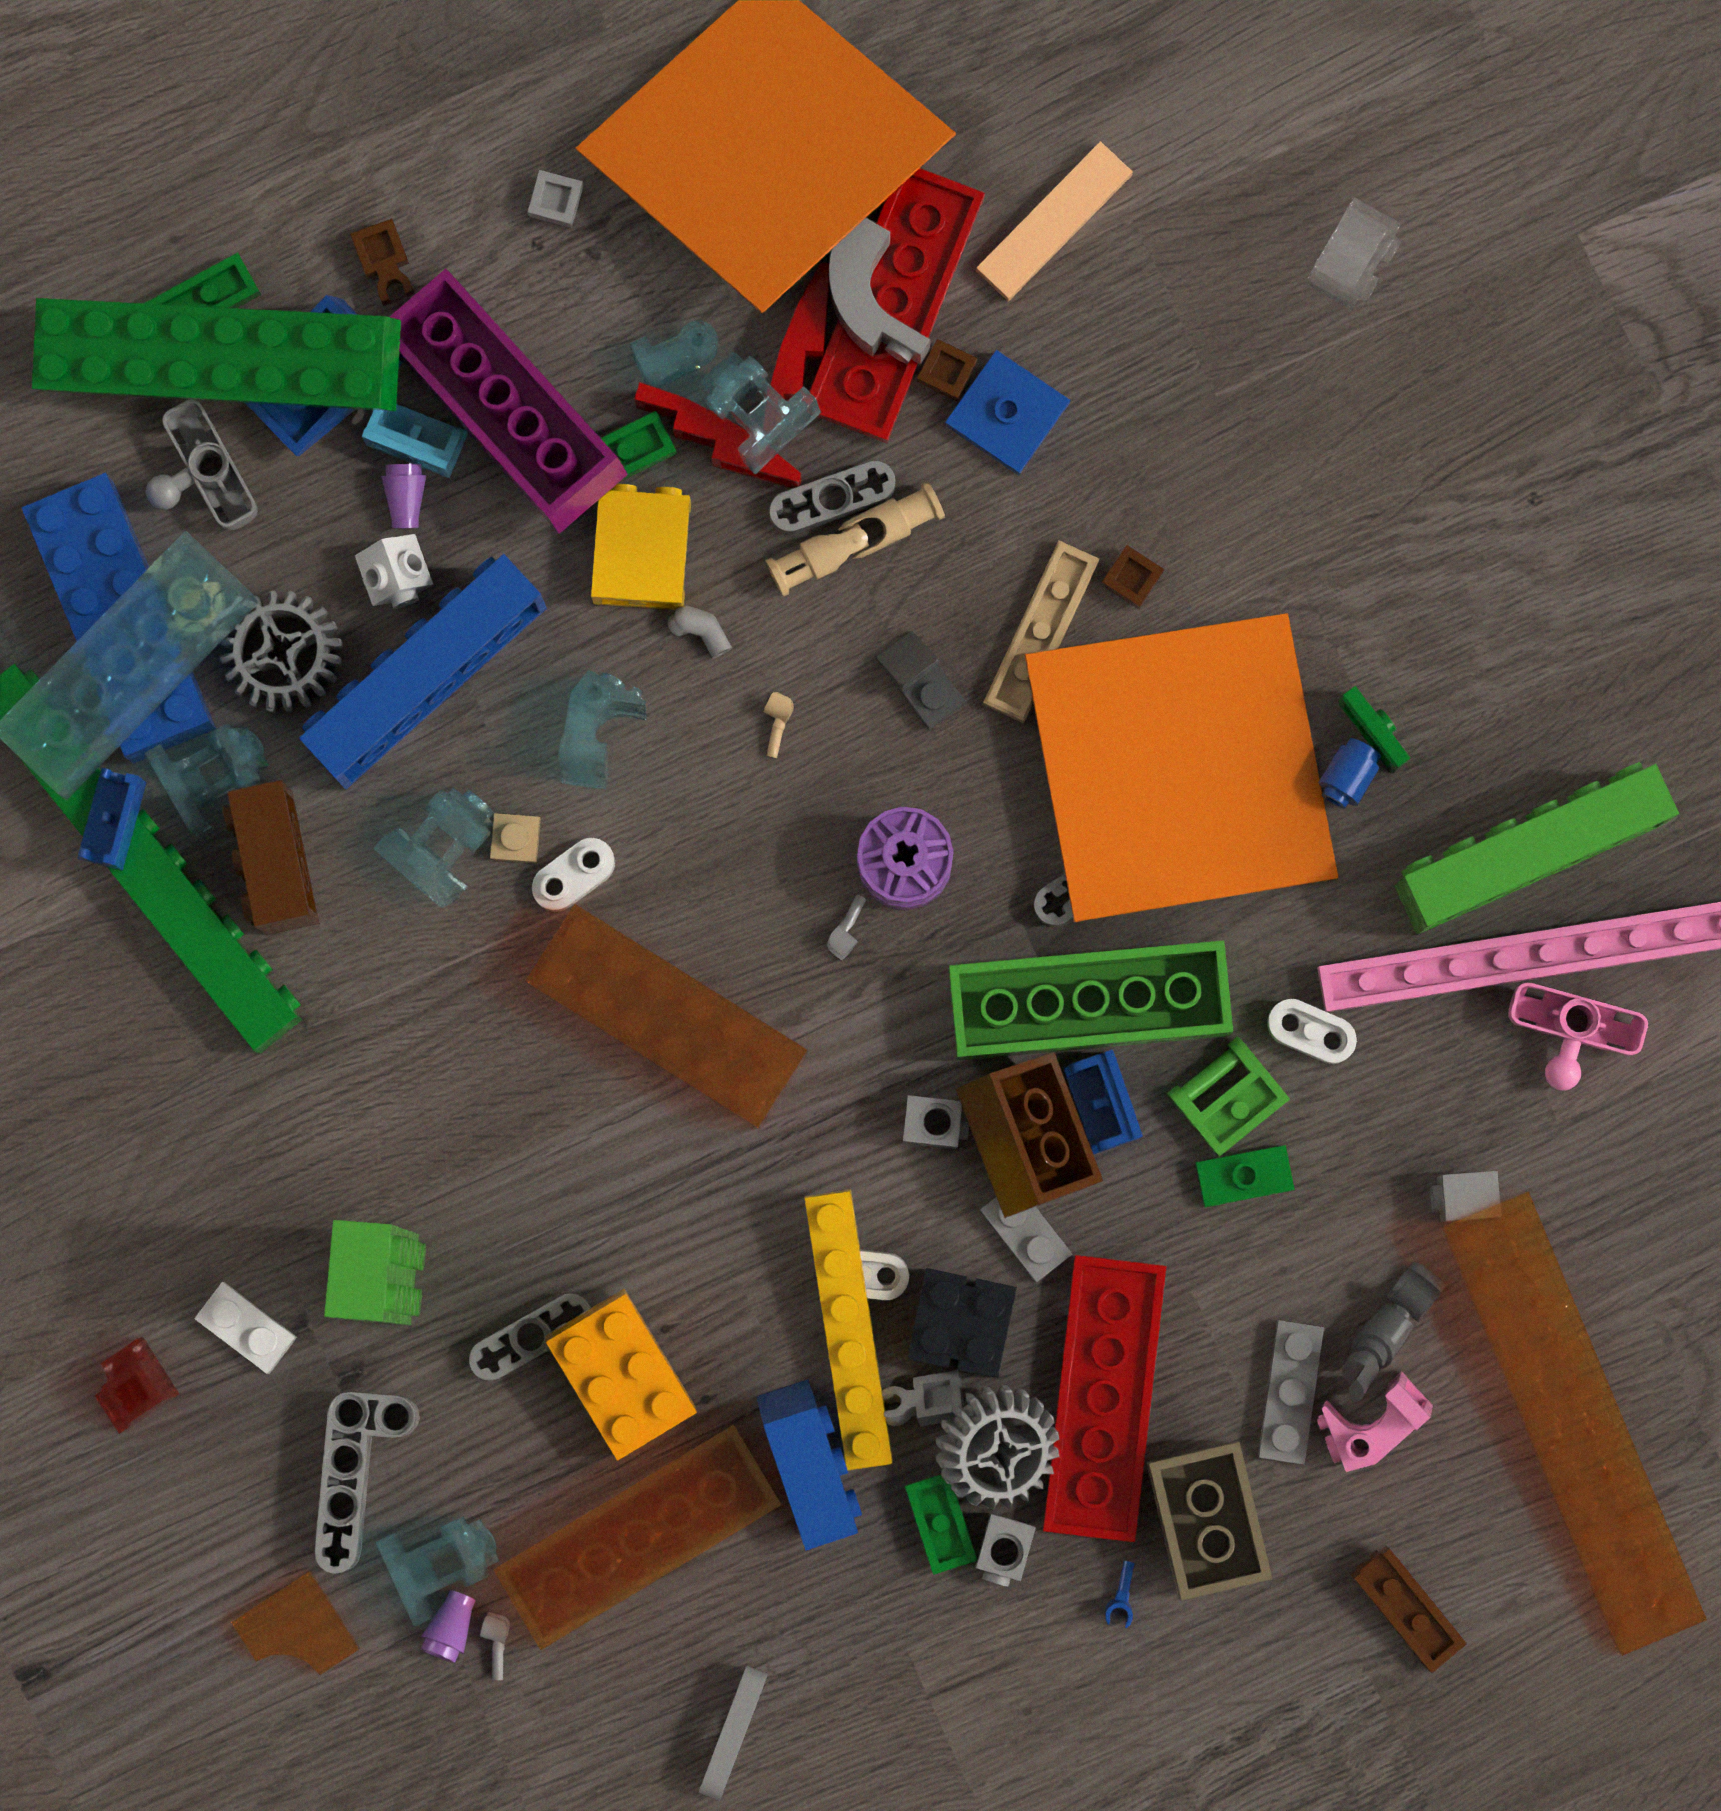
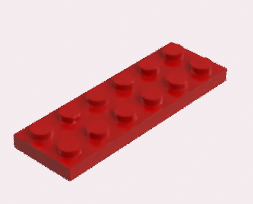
M919 168L886 199L876 223L891 232L890 245L875 267L871 277L870 286L872 294L878 305L887 314L927 338L930 337L985 198L984 192ZM838 320L804 404L803 412L887 444L918 363L910 359L909 363L899 361L885 350L887 344L881 342L872 357L853 342Z
M1074 1255L1055 1419V1429L1060 1439L1053 1443V1447L1059 1450L1060 1457L1051 1459L1050 1462L1054 1474H1049L1043 1522V1531L1127 1542H1135L1167 1266Z

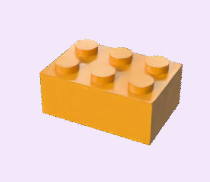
M625 1289L620 1290L545 1336L546 1344L617 1461L697 1413L693 1401Z

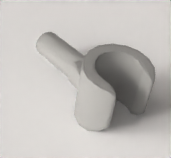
M860 895L855 896L844 920L831 933L827 941L828 950L840 960H844L858 943L848 932L853 927L866 901Z
M488 1612L484 1618L480 1637L494 1640L492 1646V1680H503V1650H505L510 1621L503 1615Z

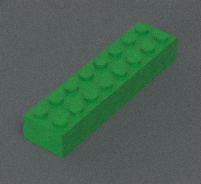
M36 298L32 389L62 393L396 411L401 320L373 315Z

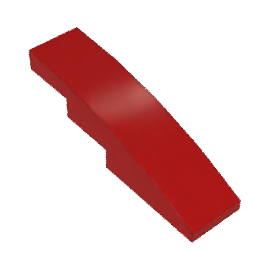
M821 263L796 307L782 341L768 391L762 441L768 446L781 447L784 403H803L806 360L822 361L830 288L829 263Z
M639 382L634 398L636 408L651 413L657 411L658 415L675 419L673 426L675 438L714 448L711 457L713 467L792 489L801 486L802 477L797 469L766 443L737 424L687 398Z

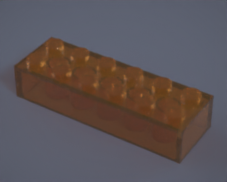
M576 904L573 905L525 980L533 989L759 1131L808 1055V1050Z
M734 1424L493 1570L539 1649L542 1650L781 1506L782 1502L737 1426Z

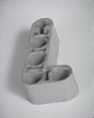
M347 1392L336 1396L329 1405L315 1541V1559L319 1567L326 1572L332 1574L346 1572L353 1568L360 1559L372 1436L404 1437L416 1429L420 1419L419 1409L407 1397ZM350 1399L357 1401L363 1411L360 1422L354 1426H348L343 1423L339 1413L342 1404ZM394 1403L402 1404L409 1414L408 1423L400 1430L392 1429L385 1420L386 1410ZM343 1446L352 1447L358 1454V1464L349 1473L341 1471L335 1463L336 1453ZM339 1492L347 1493L354 1502L353 1512L346 1519L338 1518L331 1510L332 1498ZM328 1524L336 1527L353 1526L352 1533H342L341 1546L344 1549H349V1557L340 1559L339 1565L335 1564L334 1556L327 1555V1548L336 1545L338 1531L328 1532Z

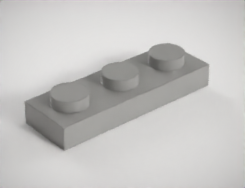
M1277 1321L1258 1458L1305 1465L1324 1327Z

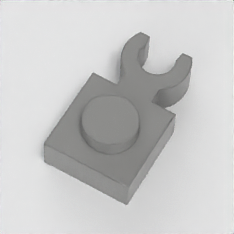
M958 1370L914 1377V1390L906 1391L898 1386H891L882 1390L886 1404L901 1403L895 1410L884 1411L886 1421L891 1426L902 1425L911 1416L916 1415L920 1427L939 1424L941 1420L953 1421L956 1416L951 1410L952 1405L960 1406L961 1409L964 1408L962 1382Z

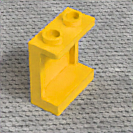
M616 484L598 500L591 590L593 604L676 610L678 607L684 606L689 513L691 512V499L689 495H682V490L674 487H656L655 493L637 492V487L634 485Z

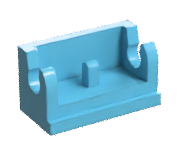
M396 404V411L373 410L362 438L368 447L412 464H422V468L450 478L468 432L462 428L454 427Z

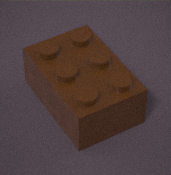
M282 780L227 791L230 804L223 805V815L228 832H233L239 847L232 850V859L237 877L242 876L243 881L246 882L248 893L241 894V904L246 921H251L252 926H255L265 935L320 924L293 791Z
M1054 1052L990 1073L955 1088L1004 1218L1062 1198L1103 1181Z

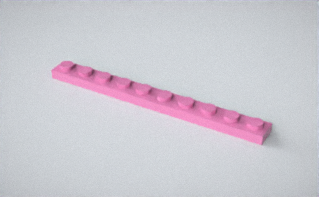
M1721 902L1319 966L1317 970L1324 1011L1346 1010L1721 949Z

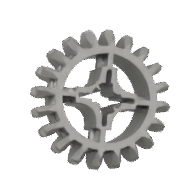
M270 591L268 595L269 605L264 606L260 598L254 596L251 598V601L256 609L249 614L242 606H239L236 610L243 619L240 625L234 621H227V629L236 635L235 638L223 637L220 639L222 647L233 650L231 653L220 656V662L225 666H235L228 670L224 676L229 683L241 680L235 688V693L239 697H243L252 691L249 699L251 706L257 708L264 698L267 697L266 709L268 712L275 713L279 700H282L285 711L293 713L295 708L293 699L299 697L302 705L308 708L311 706V700L307 693L311 690H314L317 696L321 698L326 695L325 690L319 684L322 679L333 684L336 682L337 677L327 670V667L342 666L343 660L337 655L329 654V652L342 648L343 642L339 638H327L334 634L338 627L334 621L321 624L328 615L324 607L317 608L310 614L314 603L312 598L306 596L296 607L297 597L295 592L288 591L285 595L284 604H280L277 592ZM273 619H297L307 624L311 630L303 634L300 631L284 634L279 631ZM261 626L264 634V644L257 652L252 654V659L246 661L248 642L253 633ZM273 634L286 648L289 644H292V647L286 651L290 670L276 656L271 660V657L277 653L276 643L272 637ZM317 643L315 662L311 670L302 678L298 667L299 660L303 654L311 650V645ZM273 669L280 670L290 685L282 687L265 685L254 679L251 675L260 670L263 673Z
M1001 1384L996 1395L990 1387L983 1386L981 1398L976 1399L973 1394L966 1393L968 1405L963 1409L960 1406L952 1405L951 1410L956 1417L953 1421L941 1420V1427L948 1434L935 1437L936 1445L942 1450L935 1456L936 1462L943 1468L941 1470L942 1478L947 1484H952L951 1489L958 1497L966 1496L967 1501L976 1507L983 1502L987 1508L992 1510L995 1509L1000 1500L1005 1507L1012 1509L1014 1496L1019 1495L1022 1500L1029 1501L1027 1490L1031 1486L1043 1489V1482L1039 1477L1041 1474H1054L1053 1468L1047 1460L1060 1457L1059 1450L1053 1447V1443L1060 1438L1057 1430L1051 1427L1054 1424V1418L1047 1410L1044 1411V1405L1038 1398L1032 1397L1029 1399V1394L1020 1388L1013 1393L1008 1386ZM1001 1418L1020 1419L1026 1422L1027 1428L1020 1430L1016 1427L1006 1428L1001 1422ZM976 1464L979 1468L990 1467L994 1472V1476L976 1475L969 1472L967 1467Z

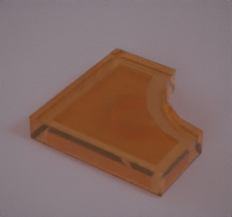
M312 1571L304 1574L231 1622L255 1661L271 1655H292L308 1662L319 1675L361 1649Z

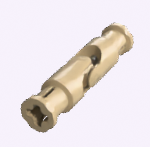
M926 481L921 484L919 491L898 501L892 498L844 522L838 529L839 531L842 530V533L816 535L800 543V549L777 560L769 558L765 562L778 590L784 597L789 594V589L813 577L819 580L835 572L847 560L849 555H854L852 559L863 558L911 535V529L930 519H944L945 514L933 488ZM865 518L877 519L883 529L880 541L870 548L866 532L857 523ZM803 563V567L787 575L785 574L787 570Z

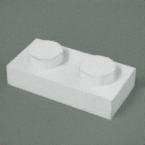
M225 1282L219 1285L194 1318L266 1374L271 1373L297 1338Z

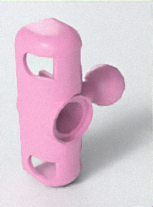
M1523 983L1515 989L1508 1012V1017L1514 1025L1530 1028L1537 1032L1563 1039L1559 1056L1552 1058L1545 1068V1077L1549 1085L1561 1091L1572 1089L1581 1079V1067L1576 1061L1581 1044L1620 1053L1624 1056H1633L1641 1051L1648 1028L1646 1017L1638 1012L1534 983ZM1534 988L1544 991L1543 999L1539 1000L1525 996L1527 989ZM1578 1008L1586 1014L1588 1023L1583 1032H1575L1567 1025L1566 1015L1569 1009ZM1619 1012L1634 1017L1629 1025L1614 1021L1615 1014ZM1519 1018L1535 1022L1536 1025L1519 1021ZM1607 1043L1622 1046L1624 1050L1608 1046Z

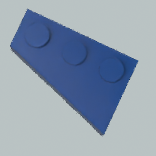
M809 1379L756 1396L763 1426L805 1550L807 1551L857 1534L858 1530L854 1518L862 1515L855 1490L845 1491L840 1476L848 1474L847 1466L841 1448L831 1449L827 1434L834 1432V1427L827 1406L817 1407Z

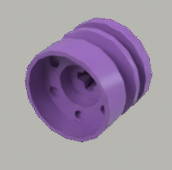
M899 807L884 811L869 822L859 840L857 866L861 883L873 899L888 908L911 910L924 907L940 896L950 880L954 851L950 835L937 818L924 810ZM899 846H904L907 851L916 850L917 854L913 856L912 866L906 867L903 861L894 862L893 859L898 856L897 848Z

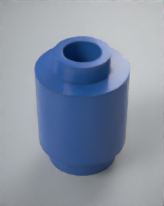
M1350 738L1346 746L1340 745L1318 782L1324 789L1322 793L1323 798L1343 809L1348 804L1358 806L1380 769L1377 765L1381 758L1380 753L1366 743L1354 738Z

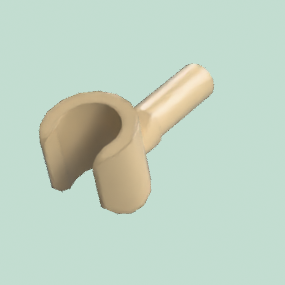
M779 692L771 694L763 711L776 719L772 726L766 756L773 758L778 756L785 724L794 709L792 700Z

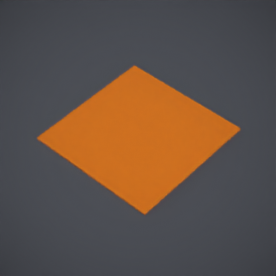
M738 0L575 149L758 311L763 313L956 135V132L800 0Z
M1288 613L1025 654L1074 922L1338 879L1322 789L1318 784L1320 778Z

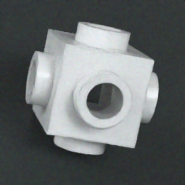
M415 534L381 539L355 555L373 606L391 603L393 609L406 607L419 600L418 593L433 585Z

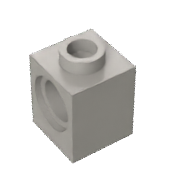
M908 1095L903 1144L957 1149L959 1139L968 1140L969 1123L965 1113L962 1112L960 1101ZM939 1110L948 1115L951 1124L945 1134L935 1136L925 1129L924 1118L931 1111Z
M1498 1171L1438 1176L1437 1185L1430 1186V1202L1432 1212L1440 1213V1223L1501 1217Z
M990 1513L975 1568L984 1570L982 1579L1009 1587L1011 1579L1021 1581L1036 1527ZM1001 1538L1011 1539L1017 1546L1016 1558L1006 1565L996 1563L991 1557L992 1545Z

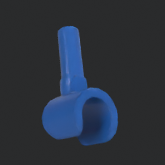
M1123 1561L1115 1599L1110 1600L1105 1608V1619L1108 1625L1110 1623L1111 1611L1115 1608H1123L1127 1611L1125 1628L1132 1623L1133 1611L1128 1601L1135 1564L1133 1562Z

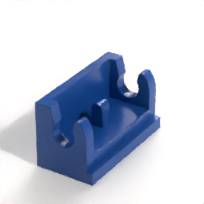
M101 768L78 852V860L123 871L146 787V782L142 778L129 773L123 775L112 772L107 768Z
M1113 1049L1063 1068L1093 1155L1143 1137Z

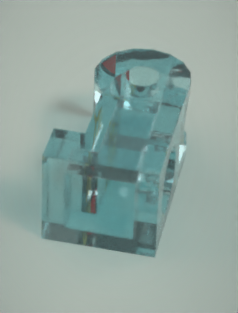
M698 320L683 326L679 335L651 347L646 336L630 343L631 355L645 383L656 388L668 385L707 366L716 357L718 349V338L714 328L705 321Z

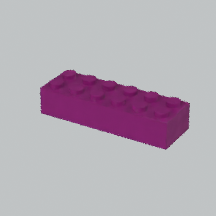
M446 268L390 316L391 318L401 320L399 356L559 534L628 475L612 450Z

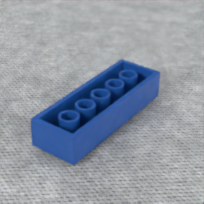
M105 472L21 507L124 757L134 764L217 729L115 483Z
M505 554L501 555L497 560L490 557L480 564L472 574L475 578L473 582L463 591L457 587L449 592L440 601L438 606L441 610L429 621L425 618L417 621L405 633L404 636L407 641L395 652L389 648L380 654L370 666L374 670L361 682L354 679L337 694L336 698L339 702L327 713L323 710L318 711L302 726L305 733L299 739L345 790L547 609L541 593Z

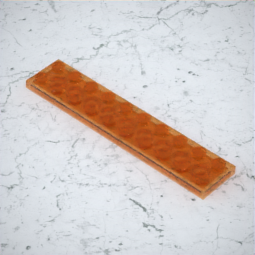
M1524 1191L1489 1208L1441 1226L1618 1653L1623 1656L1706 1621L1704 1611L1529 1191Z

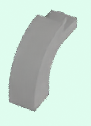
M865 218L831 251L829 281L831 300L836 316L853 342L872 357L881 342L887 344L885 350L894 358L904 363H909L910 359L921 365L930 350V339L887 314L878 305L872 294L870 286L871 277L875 267L890 245L891 232Z

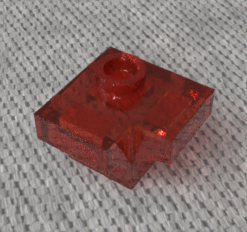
M144 1337L137 1338L101 1363L107 1376V1383L101 1386L102 1390L95 1394V1397L119 1434L127 1431L180 1395Z

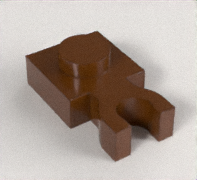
M392 218L350 234L367 279L379 276L377 292L383 306L391 303L387 290L394 283L403 286L407 297L415 295L409 278L399 270V267L409 264Z

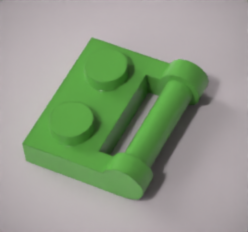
M1238 1036L1227 1044L1228 1050L1181 1088L1176 1085L1166 1093L1171 1102L1184 1115L1217 1157H1220L1290 1100ZM1239 1063L1243 1065L1249 1074L1200 1112L1193 1101Z

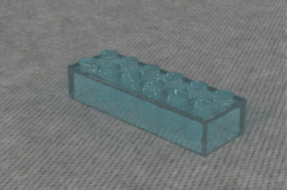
M185 530L0 720V739L57 794L67 800L259 602L240 581Z

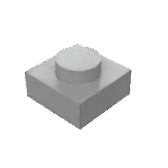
M539 170L527 212L528 216L572 228L584 187L583 181Z

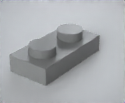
M996 1197L980 1209V1212L1035 1282H1038L1072 1255L1071 1251L1036 1207L1004 1218Z

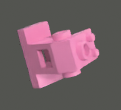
M1402 1371L1387 1385L1385 1392L1386 1411L1371 1424L1359 1425L1351 1423L1328 1400L1324 1402L1322 1407L1323 1415L1318 1416L1317 1422L1320 1430L1330 1429L1331 1435L1325 1437L1329 1453L1334 1463L1342 1461L1346 1472L1377 1464L1413 1430H1418L1431 1418L1433 1405ZM1363 1439L1369 1446L1360 1448L1355 1445L1354 1440Z

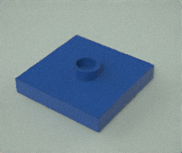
M996 350L948 417L945 426L1019 476L1070 404V399Z

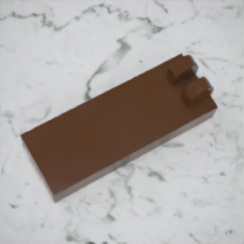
M1385 1546L1380 1551L1376 1550L1370 1555L1371 1559L1366 1563L1362 1562L1356 1567L1357 1570L1351 1576L1430 1673H1434L1466 1646L1467 1643L1391 1549Z

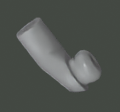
M686 605L678 607L675 613L669 616V630L676 636L686 635L687 633L701 636L712 659L720 657L732 649L719 622L712 613Z

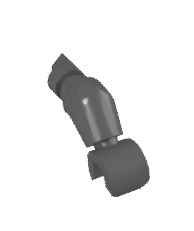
M1417 1262L1410 1264L1387 1295V1298L1394 1304L1389 1306L1385 1303L1363 1325L1352 1343L1353 1351L1342 1367L1344 1379L1351 1384L1348 1389L1352 1402L1361 1400L1379 1371L1391 1364L1415 1326L1410 1322L1411 1318L1420 1322L1444 1290L1445 1284L1442 1279L1424 1265Z

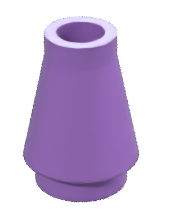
M422 464L385 465L386 476H381L391 515L392 528H419V514L426 475H422Z
M450 1590L447 1599L421 1636L425 1639L421 1650L442 1660L455 1663L459 1653L464 1654L471 1612L476 1600L462 1593Z

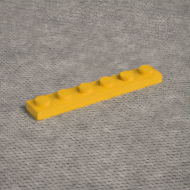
M851 1189L805 1196L847 1470L889 1465L893 1463L887 1421L884 1415L885 1406Z

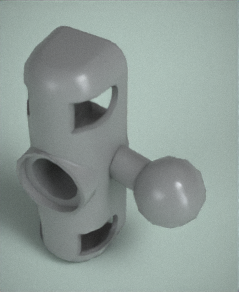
M190 399L168 410L163 416V424L187 468L173 476L161 474L153 477L147 483L145 491L148 502L159 510L173 508L179 502L181 492L196 483L215 520L223 529L236 530L253 521L258 512L257 504L202 405L198 401ZM202 414L210 426L207 433L198 419ZM179 429L186 444H178L171 431ZM211 457L222 459V467L216 475L204 476L201 474V466L206 459ZM245 492L252 503L250 510L241 497ZM222 507L229 521L221 522L214 508Z

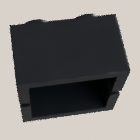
M926 1268L907 1359L948 1368L951 1358L959 1360L956 1370L998 1378L1017 1287L977 1278L975 1279L974 1287L965 1286L967 1276Z

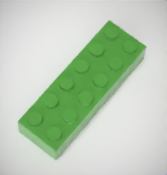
M1640 762L1616 772L1615 776L1608 779L1610 784L1603 788L1599 781H1595L1574 791V794L1567 797L1569 803L1560 806L1557 799L1533 809L1532 813L1525 816L1527 822L1518 825L1516 819L1512 818L1491 828L1489 832L1484 834L1486 840L1476 843L1472 836L1448 847L1449 850L1443 852L1444 859L1434 862L1432 855L1406 866L1407 868L1401 871L1403 878L1394 887L1416 934L1419 935L1668 823L1679 815V812L1657 765L1654 764L1643 769Z
M1224 941L949 965L948 969L957 1061L1225 1037L1233 1033Z
M333 1220L324 1317L411 1326L412 1316L419 1317L422 1300V1290L414 1288L416 1270H424L426 1244L418 1242L419 1234L391 1224Z

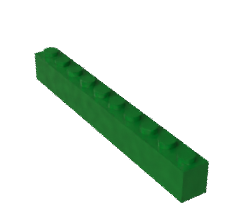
M13 664L0 674V734L83 837L101 771L98 764L104 758L88 738L81 743L70 730L76 723L60 703L52 708L42 694L48 688L31 668L24 673L16 664ZM142 808L138 812L123 871L110 867L107 868L250 1047L260 1054L302 1021V1018L295 1011L301 1004L285 984L280 988L274 985L267 976L273 970L257 949L249 954L239 941L245 935L228 913L222 918L210 905L216 900V897L200 878L194 883L182 870L188 865L187 861L172 843L164 848L154 835L160 830L159 826L147 811Z

